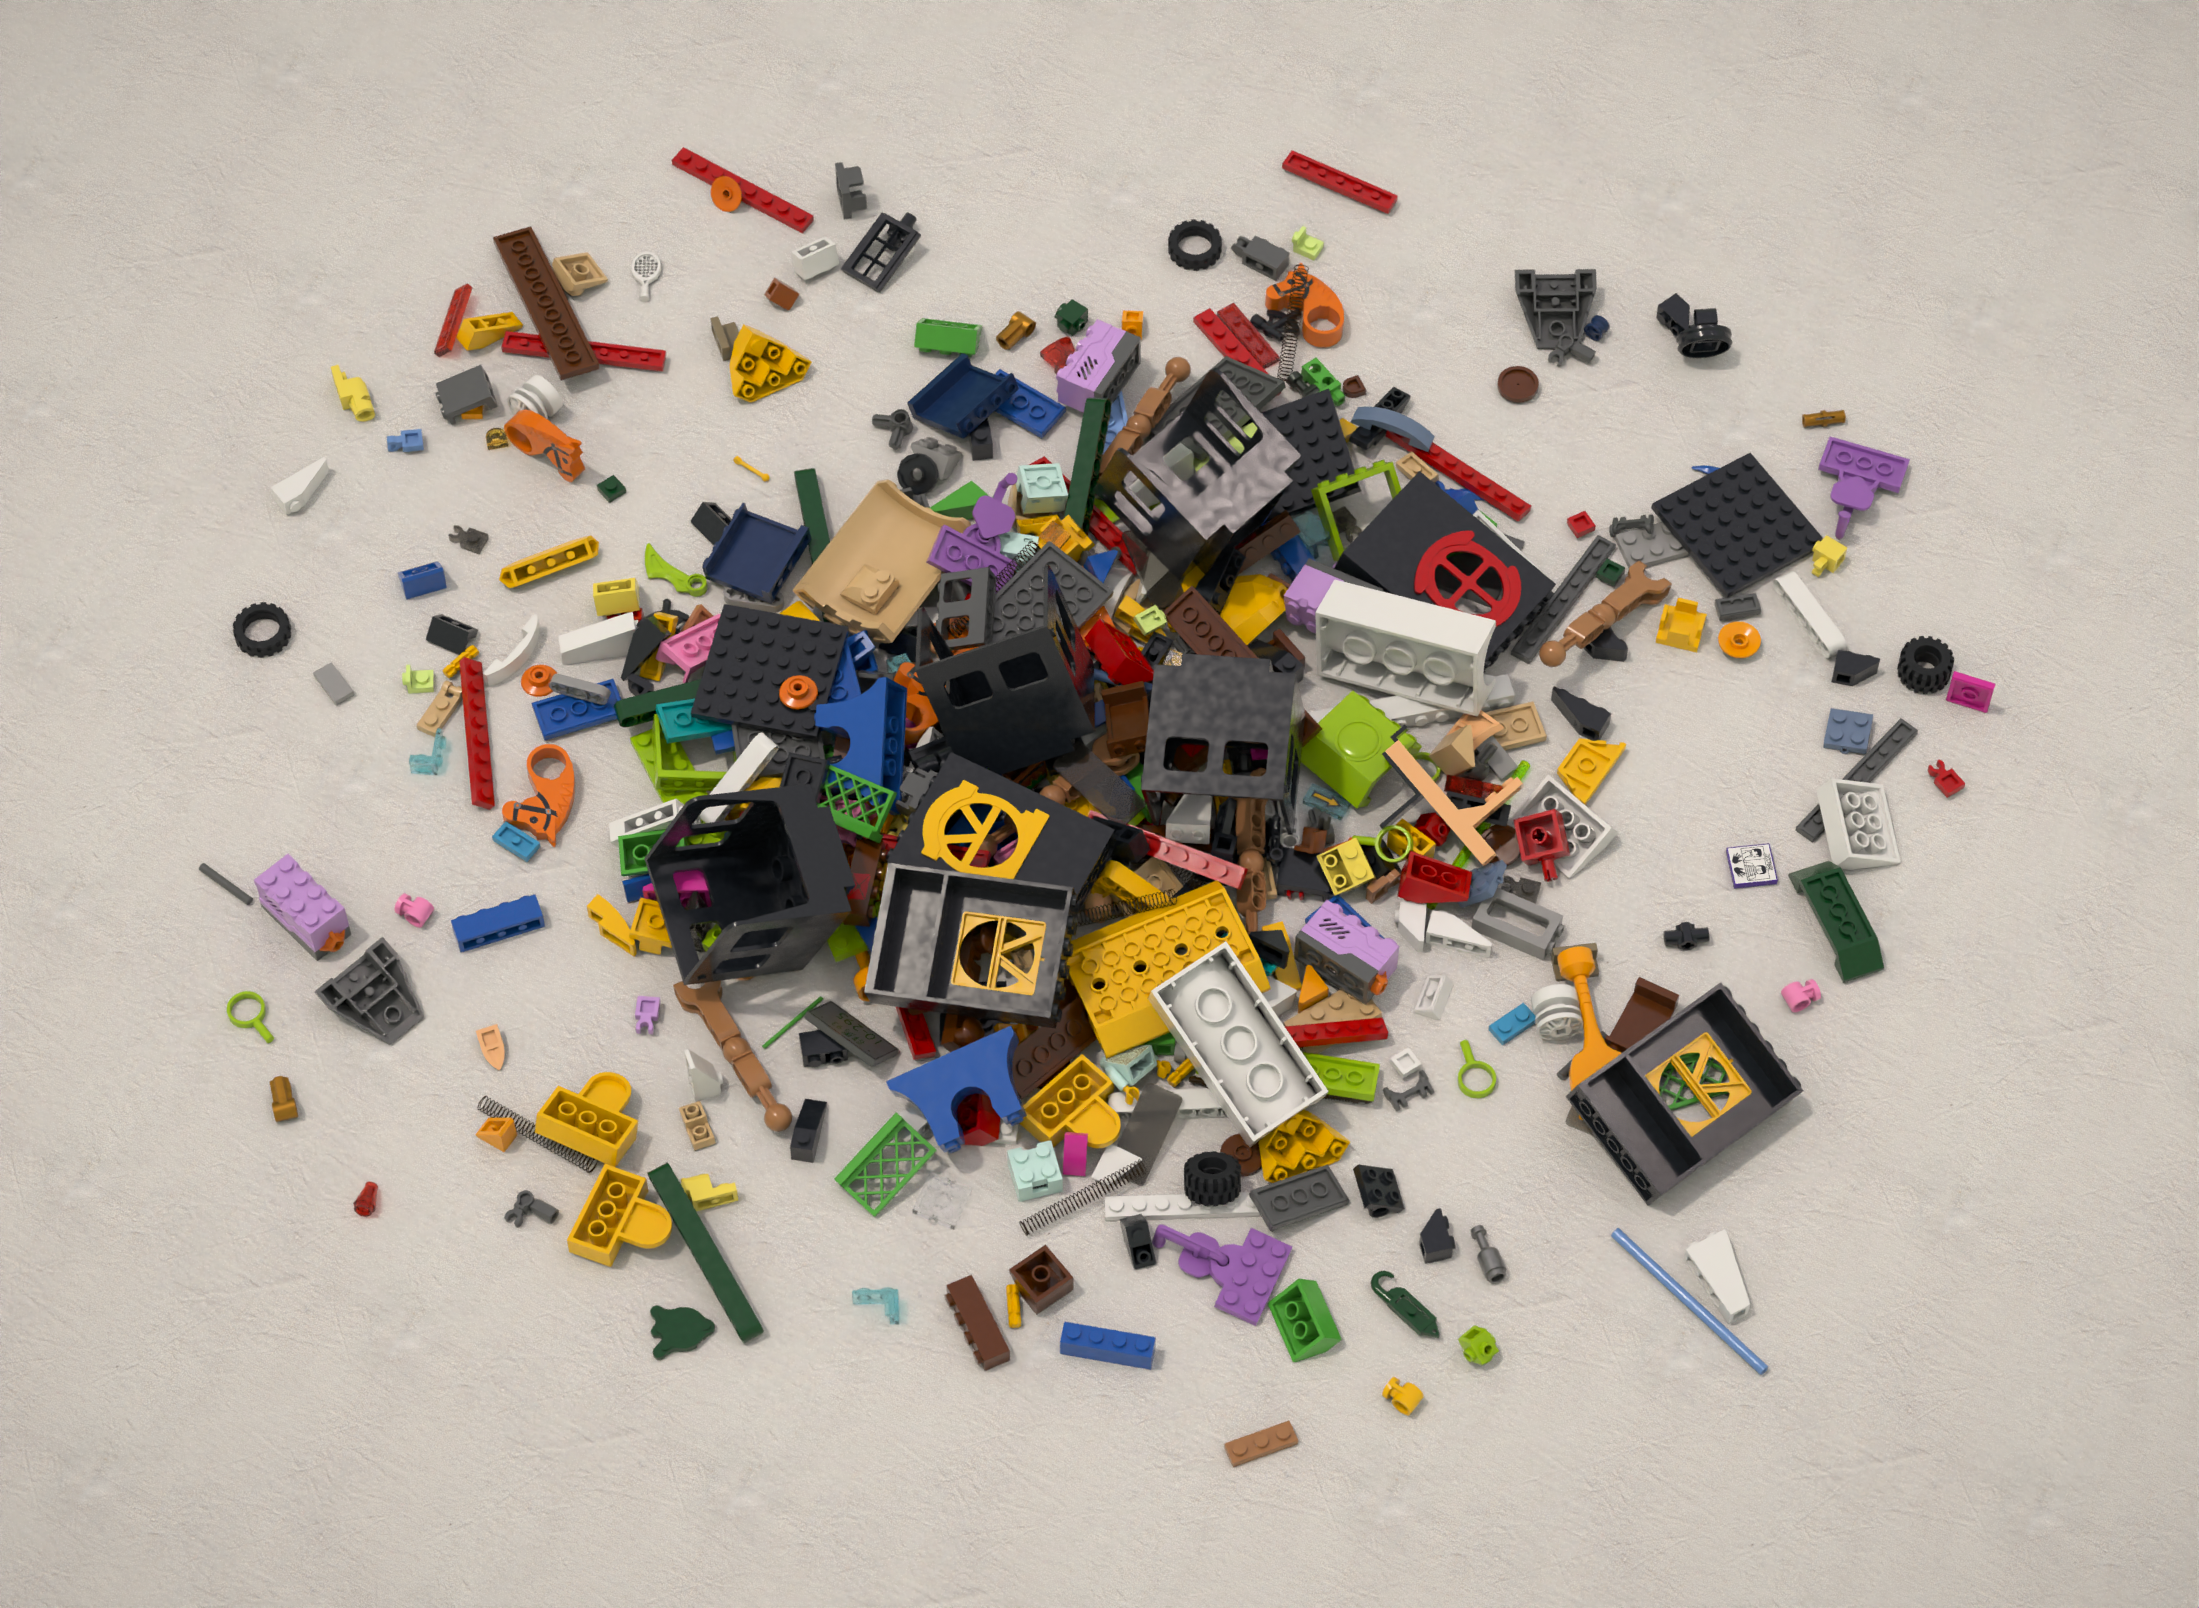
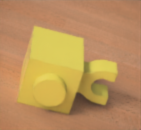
M1827 535L1822 541L1818 540L1812 549L1814 552L1812 561L1815 562L1812 574L1819 577L1824 569L1834 573L1845 560L1847 547Z

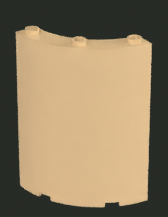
M889 479L877 481L792 591L812 609L816 606L824 612L825 615L823 617L831 623L849 626V633L857 634L867 630L868 636L873 637L874 642L892 643L939 582L941 574L945 573L926 563L941 526L945 524L962 533L967 527L971 526V523L963 517L944 516L928 507L921 506L901 492L896 484ZM864 564L878 570L891 571L894 578L898 579L900 584L876 615L840 595Z

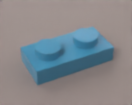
M506 821L492 836L494 842L526 862L541 847L540 842Z
M1523 1002L1489 1025L1488 1030L1503 1046L1534 1025L1536 1016Z

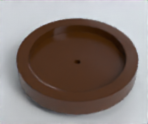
M1523 366L1506 368L1500 373L1497 383L1499 393L1505 399L1517 403L1532 399L1537 394L1539 386L1536 374Z
M1493 825L1481 835L1497 855L1489 863L1503 860L1509 866L1519 858L1520 849L1516 830L1509 825L1507 827Z
M1235 1134L1227 1138L1222 1144L1220 1152L1232 1155L1234 1159L1239 1161L1241 1176L1253 1175L1262 1168L1259 1141L1249 1147L1240 1134Z

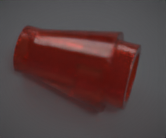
M366 1182L364 1188L354 1201V1211L358 1215L368 1217L375 1211L378 1190L376 1183Z

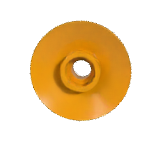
M1731 622L1720 630L1718 643L1720 648L1729 656L1747 658L1758 651L1761 637L1757 629L1745 622Z

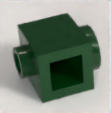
M1073 299L1068 303L1061 304L1054 316L1057 319V327L1062 332L1074 336L1078 331H1082L1088 322V309Z

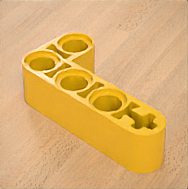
M1114 860L1107 862L1091 890L1092 894H1102L1103 898L1113 893L1122 900L1126 901L1128 899L1133 908L1132 899L1136 897L1138 898L1141 910V896L1145 897V895H1148L1153 907L1151 895L1153 894L1154 903L1157 905L1155 896L1157 893L1158 902L1161 904L1159 895L1161 891L1123 864ZM1161 892L1162 902H1165L1164 895ZM1165 894L1166 901H1168L1169 898H1168V896ZM1146 896L1147 906L1150 907L1149 899ZM1142 897L1143 906L1147 910L1145 899ZM1134 899L1135 907L1138 911L1137 900Z

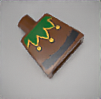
M1045 761L1002 775L1032 790L1048 774Z

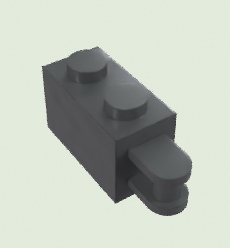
M1256 235L1252 240L1239 236L1237 243L1231 246L1232 251L1242 257L1243 265L1275 281L1278 280L1289 266V252Z

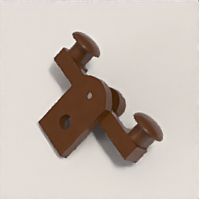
M984 923L980 933L972 929L966 935L960 947V963L964 972L969 978L982 985L979 983L981 967L974 960H981V954L988 953L992 955L997 927L992 923ZM910 1008L907 1010L912 1016L929 1012ZM946 1014L941 1045L949 1052H953L985 1037L984 1028L977 1018Z

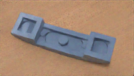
M1357 407L1351 423L1368 430L1371 429L1372 425L1410 438L1409 445L1426 452L1429 451L1435 437L1428 429L1415 420L1384 408Z

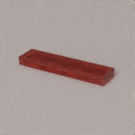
M468 283L454 290L434 350V354L438 357L452 351L473 288Z
M1235 303L1217 311L1218 318L1264 369L1279 362L1280 357Z

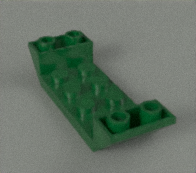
M1826 861L1789 873L1788 876L1796 892H1804L1836 954L1834 966L1843 983L1884 970L1878 938L1841 867Z

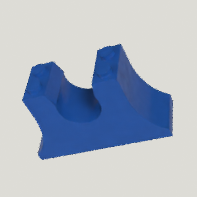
M887 677L878 678L869 690L858 697L838 703L818 704L814 720L815 726L837 737L850 739V748L847 755L840 762L830 765L897 793L889 811V814L894 816L901 815L897 811L895 803L897 800L901 801L902 792H900L899 788L903 780L907 688ZM832 770L827 778L829 784L837 780L836 774ZM852 779L843 782L846 791L854 787ZM839 785L830 789L832 797L841 794ZM869 786L860 789L862 798L871 794ZM856 792L848 795L847 797L857 798ZM883 793L877 796L879 805L886 802L889 794ZM873 799L869 800L871 805L875 807Z
M1011 1026L886 1081L889 1090L896 1097L912 1102L922 1111L938 1146L944 1153L947 1151L949 1154L961 1149V1145L965 1144L963 1128L957 1119V1109L961 1101L969 1095L983 1094L988 1096L992 1107L1006 1125H1017L1024 1121L1023 1117L1027 1116L1013 1079V1056L1019 1039Z

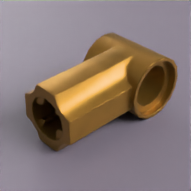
M1017 311L1011 317L1009 325L996 336V341L1003 349L1010 350L1023 336L1028 337L1033 333L1036 322L1020 311Z
M283 1076L274 1077L269 1083L273 1098L272 1108L275 1121L279 1122L298 1117L289 1078Z

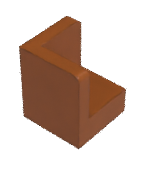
M774 277L764 295L784 309L790 310L799 293L791 286Z
M1309 826L1304 827L1302 843L1294 845V850L1311 854L1324 852L1327 830Z

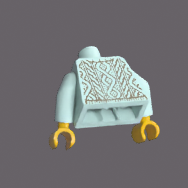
M1151 1045L1136 1046L1107 1059L1104 1056L1100 1060L1101 1069L1105 1070V1074L1120 1091L1126 1093L1125 1102L1129 1105L1133 1104V1097L1137 1101L1139 1100L1138 1088L1129 1087V1085H1134L1155 1067H1158L1157 1075L1160 1078H1166L1171 1070L1170 1062L1159 1061V1057L1154 1054Z

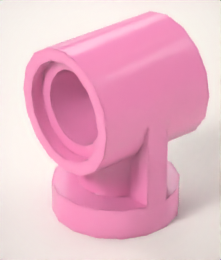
M402 894L396 902L395 913L399 915L404 914L405 919L410 924L421 928L433 913V905L422 897H416L412 902L410 895Z
M1813 979L1806 981L1804 987L1798 981L1788 984L1781 991V995L1792 1012L1802 1011L1810 1005L1811 1000L1817 1001L1821 999L1820 989Z

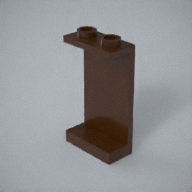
M1639 977L1635 983L1634 993L1612 1033L1605 1038L1607 1046L1623 1053L1672 1017L1678 1005L1679 994Z

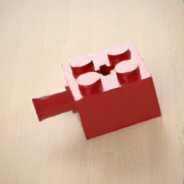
M1556 809L1514 819L1522 862L1528 866L1541 863L1545 882L1552 881L1551 878L1553 880L1558 879L1554 860L1570 855L1562 814ZM1542 834H1544L1545 837H1543V840L1539 841V839L1542 838Z

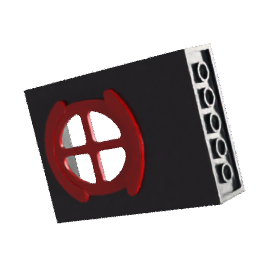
M1420 471L1342 552L1334 568L1382 588L1383 592L1457 611L1460 610L1455 607V603L1466 591H1473L1490 605L1492 609L1485 614L1472 615L1496 620V627L1491 636L1485 657L1484 673L1488 666L1491 667L1495 663L1499 654L1507 650L1511 645L1510 642L1513 639H1517L1523 632V628L1529 625L1535 619L1536 614L1539 611L1541 612L1549 603L1548 601L1554 595L1552 590L1556 585ZM1454 552H1467L1479 556L1483 563L1472 575L1466 576L1450 563L1446 556ZM1439 565L1443 566L1462 583L1460 588L1449 599H1445L1436 586L1435 568ZM1489 567L1496 570L1503 585V597L1500 601L1495 600L1476 584L1478 578Z

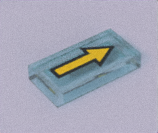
M1312 783L1303 798V804L1312 808L1316 807L1321 812L1325 811L1326 814H1330L1338 820L1343 819L1351 805L1342 796Z

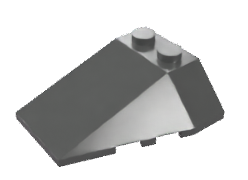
M1535 269L1515 270V292L1537 349H1555L1559 337L1565 333L1572 335L1574 342H1580L1597 289L1596 269H1576L1574 274H1535Z
M383 937L366 949L363 956L334 979L330 978L314 992L328 1009L388 1045H391L424 1018L416 996L408 982V977L401 966L397 952Z

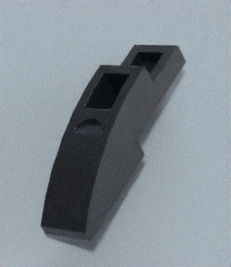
M1393 386L1374 407L1392 410L1401 414L1411 395ZM1372 425L1370 430L1359 426L1350 435L1349 442L1367 451L1372 444L1376 446L1387 430Z

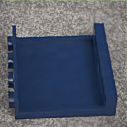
M962 353L910 399L907 404L914 419L964 439L1019 388L1013 373H1010L1006 378L1000 377L971 365L968 355Z
M742 503L740 508L735 510L730 524L725 526L720 540L714 544L709 558H706L703 562L702 569L705 578L772 604L812 539L809 527L801 525L798 530L747 511L746 504Z

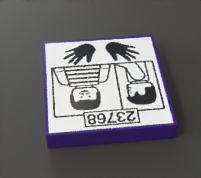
M1769 843L1726 848L1734 889L1777 884L1778 879Z

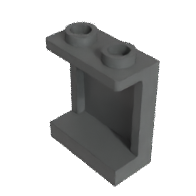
M482 365L436 383L438 392L435 394L438 402L443 406L440 408L442 416L445 420L448 419L452 425L456 424L455 416L481 405L487 404L490 410L498 407L489 377Z

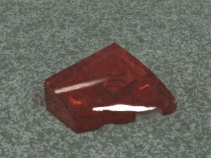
M1067 336L1041 350L1040 357L1055 368V374L1057 375L1060 368L1067 366L1068 356L1076 351L1071 338Z
M1447 774L1444 792L1450 791L1486 799L1494 791L1498 794L1503 788L1501 785Z

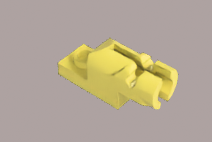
M339 365L331 366L333 380L343 410L351 409L357 421L365 422L375 417L374 408L364 381L360 377L347 379L345 372L340 371Z
M709 1174L681 1178V1186L696 1211L738 1201L735 1182L730 1184L723 1183L712 1188Z

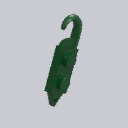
M1379 1271L1373 1275L1370 1282L1372 1290L1397 1316L1419 1336L1423 1334L1439 1338L1440 1334L1436 1324L1437 1317L1405 1288L1395 1287L1386 1291L1379 1285L1381 1277L1387 1276L1393 1279L1394 1274L1389 1271Z

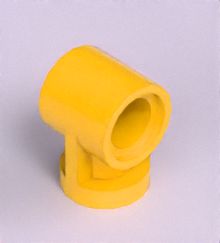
M1392 1377L1386 1384L1382 1396L1386 1399L1393 1397V1406L1404 1415H1410L1424 1398V1394L1412 1383L1406 1382L1403 1387L1400 1386V1380Z

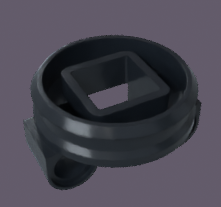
M1716 308L1695 309L1694 325H1689L1688 329L1680 332L1676 337L1677 350L1683 356L1689 358L1717 356L1728 351L1732 346V332L1728 327L1718 325Z

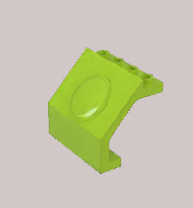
M1352 690L1318 722L1323 729L1302 748L1301 763L1355 808L1368 806L1372 800L1368 796L1371 790L1392 768L1382 753L1395 743L1390 737L1401 726L1397 722L1388 719L1381 709L1371 705L1368 698L1358 695ZM1406 732L1398 738L1411 755L1418 753L1422 747L1413 735Z

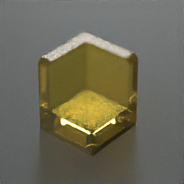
M1052 520L1039 537L1045 544L1050 541L1061 549L1071 538V535Z

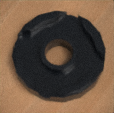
M915 453L906 456L900 462L897 478L903 489L911 487L914 495L928 493L935 487L938 481V469L932 458L925 454ZM916 468L922 472L920 480L915 479L913 476V471Z

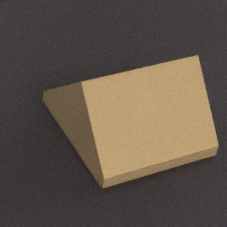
M1466 725L1445 736L1429 755L1448 778H1454L1475 767L1471 725Z

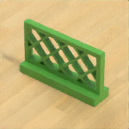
M830 765L823 792L826 791L828 800L821 804L816 803L817 807H827L830 805L837 826L880 844L883 837L880 831L897 793ZM832 770L835 772L837 780L829 784L827 778ZM852 779L854 787L846 791L843 782ZM839 785L841 794L832 797L830 789ZM869 786L871 794L862 798L860 789ZM856 792L858 801L849 804L847 796ZM883 793L889 794L886 802L879 805L877 796ZM843 798L845 807L837 811L834 802ZM873 799L875 808L867 812L864 803ZM860 805L862 815L853 818L851 809ZM877 813L878 820L874 827L870 825L868 817Z
M1688 1053L1679 1056L1685 1065L1691 1064L1687 1068L1693 1074V1065L1698 1062L1700 1054ZM1713 1058L1711 1061H1707L1706 1065H1708L1705 1074L1701 1076L1700 1085L1703 1084L1704 1080L1712 1084L1721 1083L1726 1074L1723 1067L1713 1063ZM1669 1063L1661 1075L1667 1079L1663 1087L1659 1086L1660 1096L1662 1093H1665L1675 1098L1668 1107L1672 1111L1699 1103L1700 1101L1695 1095L1691 1099L1680 1096L1683 1086L1688 1089L1690 1088L1685 1081L1671 1075L1675 1068ZM1710 1067L1723 1072L1719 1081L1706 1076ZM1669 1079L1681 1085L1677 1094L1665 1089ZM1716 1092L1707 1094L1712 1099L1718 1096L1728 1094L1729 1092Z
M896 1112L834 1180L876 1217L937 1150ZM904 1127L911 1132V1142H898V1133ZM914 1136L918 1138L920 1141L914 1142ZM911 1145V1158H899V1146ZM914 1145H925L930 1151L924 1157H915ZM886 1146H895V1158L883 1159V1150ZM912 1161V1170L908 1174H899V1162ZM883 1162H896V1174L883 1175ZM871 1163H880V1175L867 1176V1167ZM904 1177V1179L899 1183V1178ZM883 1178H896V1187L892 1191H884ZM864 1179V1192H854L849 1187L855 1180ZM867 1179H880V1191L868 1192ZM859 1195H864L865 1201L862 1200L859 1197ZM868 1195H880L881 1203L875 1210L868 1205Z

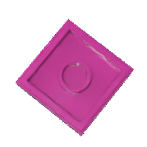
M1954 671L1946 701L1987 713L1996 684Z

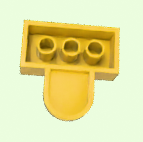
M1081 1054L1023 1105L1027 1116L1023 1117L1024 1121L1019 1124L1040 1143L1051 1140L1053 1148L1065 1138V1132L1088 1134V1147H1108L1118 1139L1121 1130L1118 1114L1106 1103L1108 1095L1114 1093V1083L1105 1073Z
M602 1072L592 1076L579 1094L557 1086L537 1113L535 1133L616 1167L637 1136L638 1120L622 1114L631 1098L630 1083L626 1078L617 1073Z
M604 1164L567 1238L569 1252L611 1267L623 1242L645 1249L656 1248L664 1244L672 1233L670 1214L662 1206L644 1200L649 1191L647 1178Z

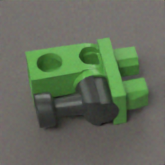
M1317 357L1302 366L1301 374L1298 371H1294L1286 379V383L1290 387H1296L1300 391L1302 398L1329 388L1336 406H1340L1345 402V395L1341 391V383L1335 379Z

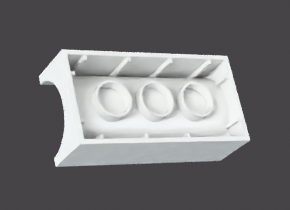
M1339 580L1333 581L1315 612L1317 675L1473 716L1479 715L1496 683L1495 676L1484 674L1485 657L1491 636L1496 627V620Z
M1227 942L1216 947L1150 992L1148 1000L1249 1147L1256 1144L1264 1136L1297 1113L1322 1100L1328 1093L1323 1082Z

